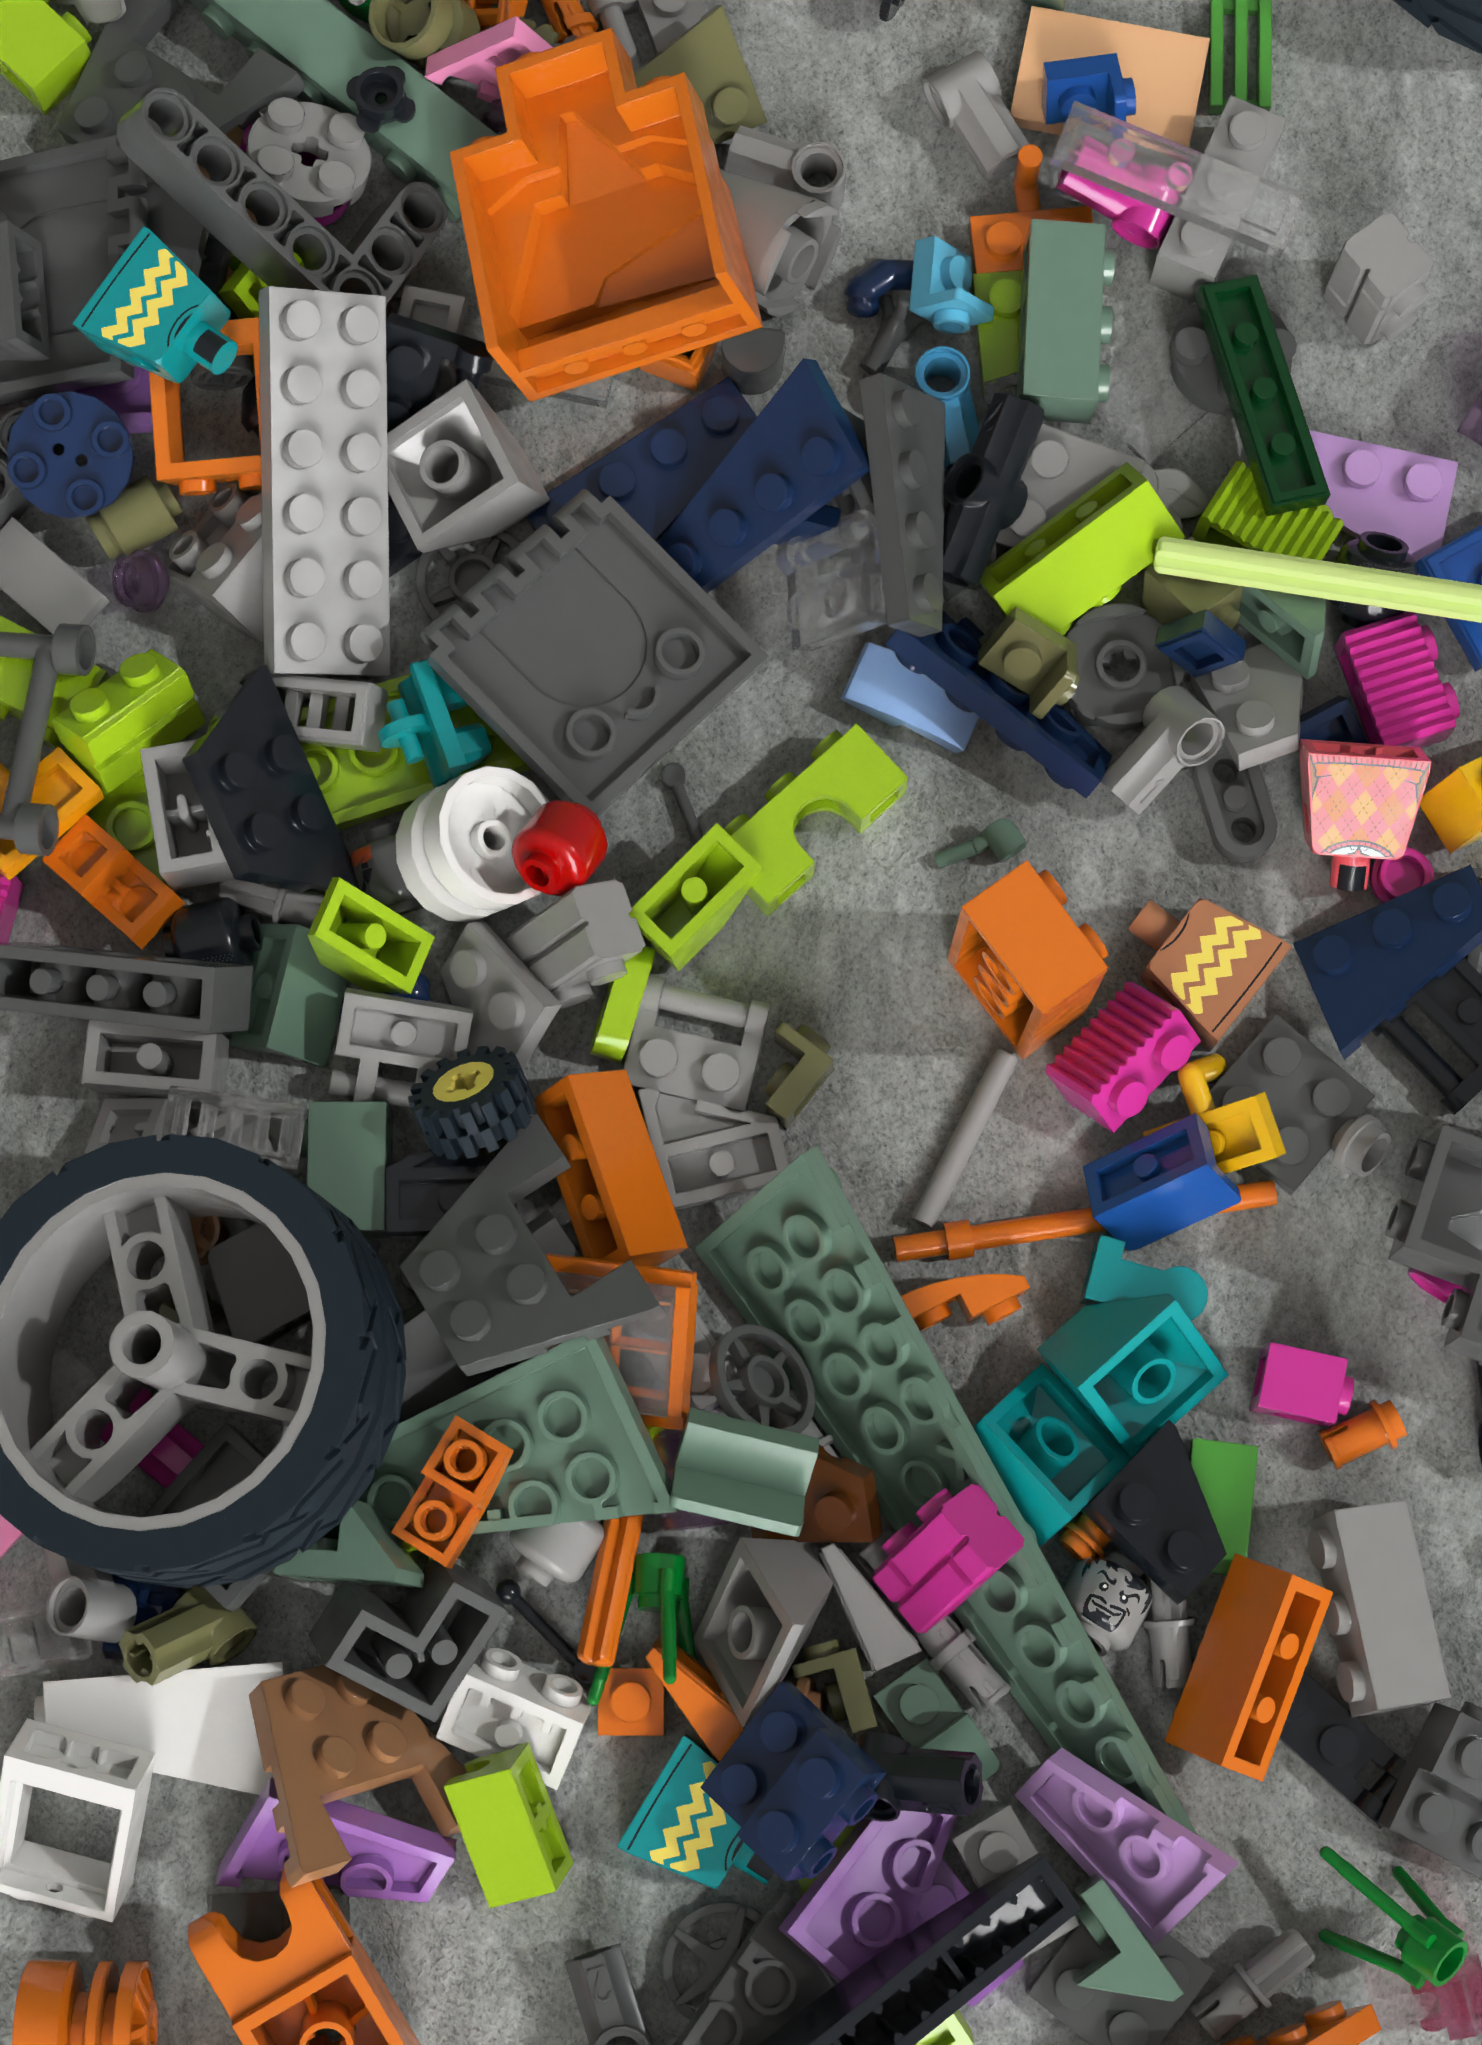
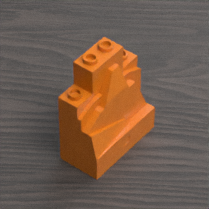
M612 28L600 32L581 34L571 42L542 52L523 54L515 61L495 68L507 132L498 136L480 137L470 145L449 153L486 349L529 402L763 327L752 274L744 250L730 188L720 174L716 150L709 134L703 102L685 72L674 76L656 77L648 81L644 86L637 88L631 58Z

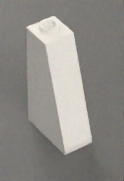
M291 1661L189 1669L153 1686L143 1681L136 1683L130 1675L43 1682V1695L36 1696L34 1720L155 1752L153 1773L261 1795L269 1779L274 1777L273 1773L264 1772L249 1694L261 1681L292 1673Z

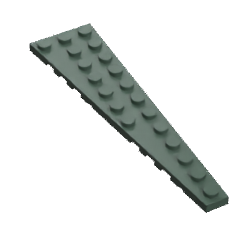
M818 1145L805 1151L694 1249L748 1324L763 1326L778 1333L799 1353L810 1372L814 1385L815 1410L813 1416L825 1433L832 1436L834 1439L833 1444L842 1457H847L874 1471L879 1509L896 1532L911 1521L918 1529L923 1523L915 1513L944 1488H947L954 1497L970 1484L980 1485L998 1507L997 1514L999 1516H1006L1025 1539L1024 1547L953 1611L964 1628L969 1629L975 1636L976 1640L974 1642L993 1669L1011 1686L1009 1691L1053 1753L1062 1747L1198 1835L1041 1552L1033 1528L1024 1521L843 1193L839 1176L829 1167ZM763 1344L770 1356L773 1357L776 1352ZM784 1362L782 1368L790 1384L799 1395L794 1376Z

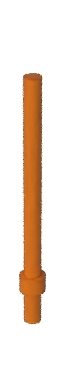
M1267 1180L1236 1185L1239 1188L1241 1201L1216 1214L1277 1205V1191L1274 1181ZM1088 1207L970 1225L969 1219L942 1223V1230L893 1237V1247L896 1262L943 1255L947 1256L948 1261L973 1258L975 1255L974 1251L1107 1230L1093 1218L1092 1209Z

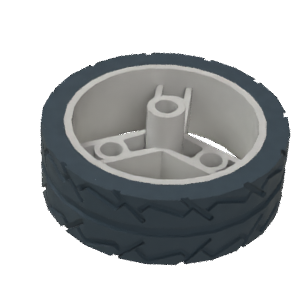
M176 1134L165 1135L160 1141H157V1135L108 1143L65 1163L57 1176L52 1171L18 1198L0 1219V1515L37 1545L86 1567L139 1583L191 1588L194 1584H198V1588L248 1580L290 1561L299 1551L298 1548L303 1553L337 1526L372 1482L375 1468H380L399 1424L406 1380L404 1360H407L402 1310L386 1268L352 1219L270 1159H263L257 1153L218 1138ZM220 1216L248 1219L269 1227L290 1253L306 1288L313 1324L311 1357L214 1332L190 1219ZM112 1255L124 1318L116 1325L110 1336L109 1351L114 1364L54 1425L49 1396L52 1355L63 1319L82 1286L107 1258ZM164 1256L165 1263L162 1270L157 1276L151 1278L153 1264ZM166 1302H174L180 1323H175L161 1316L159 1312L160 1305ZM277 1371L278 1380L274 1391L267 1397L262 1398L261 1389L265 1378ZM146 1384L158 1389L159 1392L135 1413L130 1411L129 1406ZM194 1406L201 1410L219 1409L288 1427L279 1444L254 1472L218 1498L179 1513L148 1517L118 1515L101 1502ZM112 1422V1436L101 1447V1433L105 1426Z

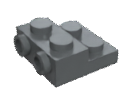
M1465 1701L1461 1710L1458 1711L1435 1702L1377 1823L1481 1880L1482 1708Z

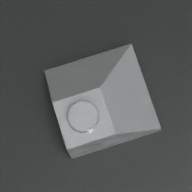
M467 379L387 433L388 493L417 550L422 553L499 535L550 501L524 449L475 386Z
M740 1537L693 1638L694 1644L743 1729L750 1723L778 1684L783 1681L809 1636L822 1607L826 1604L829 1592L834 1584L808 1542Z

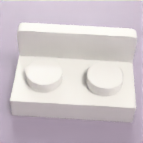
M484 1647L451 1697L436 1738L479 1757L512 1749L516 1745L529 1742L544 1784L557 1790L593 1706L587 1703L589 1691L583 1689L576 1680L561 1674L550 1675L522 1663L518 1656L510 1651Z

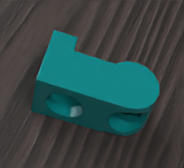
M1100 1235L1094 1242L1079 1301L1080 1304L1093 1305L1169 1293L1176 1299L1191 1321L1203 1312L1208 1301V1289L1204 1279L1196 1271L1183 1266H1174L1160 1270L1121 1259L1126 1242Z

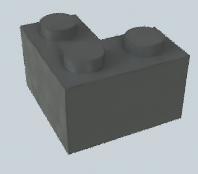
M430 1558L422 1570L424 1573L423 1588L411 1587L399 1607L351 1582L343 1581L308 1634L324 1665L415 1713L436 1722L508 1610L487 1580L457 1564H454L452 1569L446 1568Z

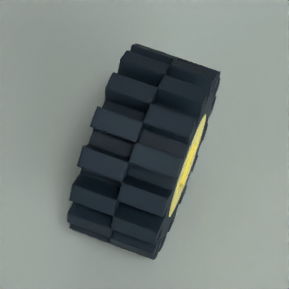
M478 1046L473 1055H470L468 1050L465 1049L457 1052L458 1059L449 1062L445 1057L436 1062L439 1068L436 1072L427 1069L420 1075L423 1083H414L411 1087L412 1096H408V1103L429 1149L431 1148L435 1155L440 1157L445 1153L447 1159L457 1160L462 1151H464L467 1159L478 1157V1150L480 1148L486 1147L489 1153L499 1149L497 1141L504 1138L511 1142L518 1136L515 1128L526 1129L531 1123L529 1115H535L536 1105L534 1102L536 1100L516 1055L512 1051L507 1053L504 1047L496 1046L490 1052L488 1046Z

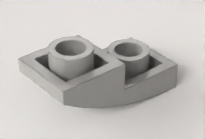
M12 517L0 530V589L53 635L57 626L61 623L89 625L110 602L15 518Z

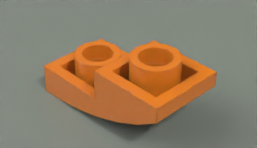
M980 1274L936 1282L901 1295V1298L920 1332L952 1316L953 1313L948 1304L956 1300L968 1323L983 1316L987 1325L990 1326L1022 1309L1018 1297L1026 1294L1030 1286L1025 1276Z
M456 1415L420 1472L425 1475V1478L391 1533L444 1567L452 1569L496 1491L514 1450Z

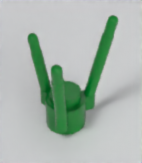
M668 1553L636 1554L620 1637L632 1598H638V1610L661 1613L663 1679L665 1683L673 1684L677 1678L676 1622L680 1647L695 1659V1646L689 1608L690 1579L685 1577L686 1558L681 1555ZM595 1667L593 1680L587 1696V1703L589 1705L595 1706L599 1703L611 1667Z
M1323 1846L1319 1850L1320 1856L1337 1870L1342 1877L1402 1927L1395 1940V1947L1401 1951V1959L1328 1929H1322L1319 1932L1318 1937L1322 1942L1395 1973L1416 1989H1420L1426 1980L1436 1987L1442 1986L1458 1972L1468 1952V1943L1463 1940L1465 1932L1443 1915L1403 1867L1395 1866L1392 1869V1875L1426 1916V1919L1419 1914L1411 1916L1330 1847Z

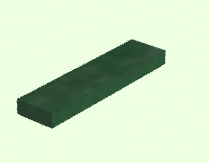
M1258 275L1199 285L1194 297L1266 516L1325 505L1331 494Z

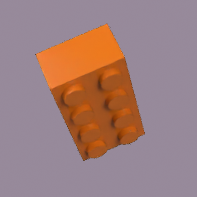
M1028 860L961 907L947 958L948 962L1022 1060L1084 1016L1109 968L1103 961L1108 956V952L1099 936L1088 924L1083 923L1079 927L1075 924L1063 908V905L1068 900L1061 886L1048 871L1043 870L1037 874Z

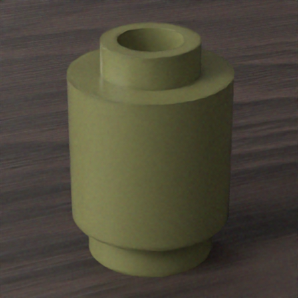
M145 475L126 486L114 503L100 510L95 515H89L85 518L112 561L124 553L127 558H130L179 530L173 518L183 513V510L167 483L159 482L153 485L149 477Z

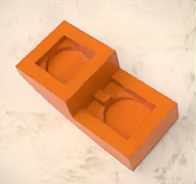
M86 814L58 841L53 852L41 859L141 950L172 918L175 911L185 904L172 889L135 859L124 846Z

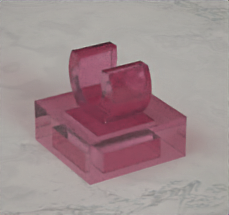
M1478 1954L1466 1956L1458 1972L1442 1986L1436 1987L1428 1980L1420 1989L1411 1986L1413 1994L1431 1992L1440 2001L1441 2013L1431 2014L1420 2021L1423 2030L1436 2032L1447 2027L1450 2041L1476 2037L1482 2032V1966Z

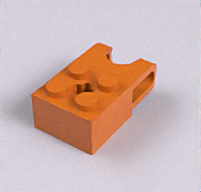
M283 1868L279 1883L280 1897L287 1909L291 1925L279 1938L262 1943L245 1939L229 1923L224 1914L216 1911L207 1913L189 1923L188 1945L198 1965L233 2021L232 2028L243 2045H421L322 1878L291 1888ZM330 2028L338 2031L340 2037L335 2042H332L331 2038L326 2034L315 2038L316 2031Z

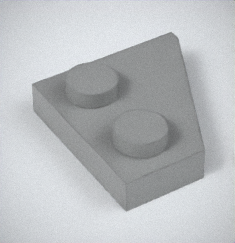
M1042 424L1021 476V480L1026 484L1028 492L1025 508L1020 517L1011 526L1000 530L996 543L1013 548L1124 463L1128 462L1142 474L1146 461Z
M1264 643L1245 649L1244 660L1196 678L1190 674L1191 687L1199 701L1225 727L1223 743L1239 771L1299 750L1303 676Z
M485 921L467 923L440 973L452 1005L473 1009L467 1046L470 1055L475 1054L478 1046H488L490 1052L496 1046L504 1047L507 1053L512 1051L516 1055L523 1070L562 1004Z

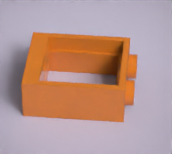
M259 317L228 320L220 332L237 343L238 350L236 356L254 354L261 452ZM149 372L157 481L179 487V495L183 496L216 494V483L237 481L240 490H262L261 455L185 462L180 383H174Z

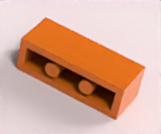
M626 1069L569 1074L535 1097V1114L539 1115L571 1165L569 1169L557 1176V1180L584 1258L623 1263L631 1259L634 1264L658 1267L688 1248Z
M1235 1553L1227 1576L1222 1583L1218 1600L1204 1637L1198 1647L1195 1661L1179 1703L1175 1708L1173 1719L1164 1741L1222 1767L1263 1782L1333 1592L1291 1573Z

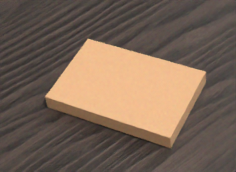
M1031 6L1010 114L1019 128L1077 139L1087 137L1098 143L1186 159L1190 147L1210 38ZM1117 53L1122 77H1132L1136 94V114L1126 116L1125 140L1112 141L1106 117L1046 125L1042 111L1043 63Z

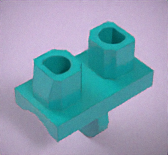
M428 659L411 663L409 666L411 675L397 686L401 698L386 704L392 722L383 726L377 732L381 747L385 749L401 747L407 764L424 760L432 785L436 788L458 777L462 771L484 762L491 753V744L485 728L480 722L454 728L448 711L465 708L468 704L433 671V668L427 663Z

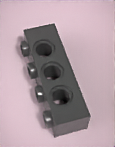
M35 942L0 943V1009L209 1034L249 1030L253 966Z

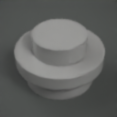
M1370 1114L1364 1115L1357 1120L1350 1119L1345 1122L1337 1131L1332 1142L1334 1167L1344 1174L1355 1173L1359 1177H1366L1374 1172L1386 1157L1391 1145V1136L1383 1130L1382 1122Z

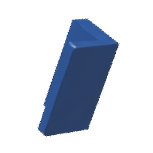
M1196 1113L1083 1166L1093 1218L1114 1238L1125 1241L1124 1247L1129 1251L1138 1250L1241 1201L1239 1188L1217 1167L1208 1126Z

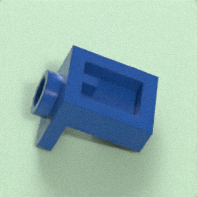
M1117 53L1044 62L1042 111L1045 123L1047 125L1106 117L1112 141L1125 140L1126 116L1136 114V94L1132 77H1122Z

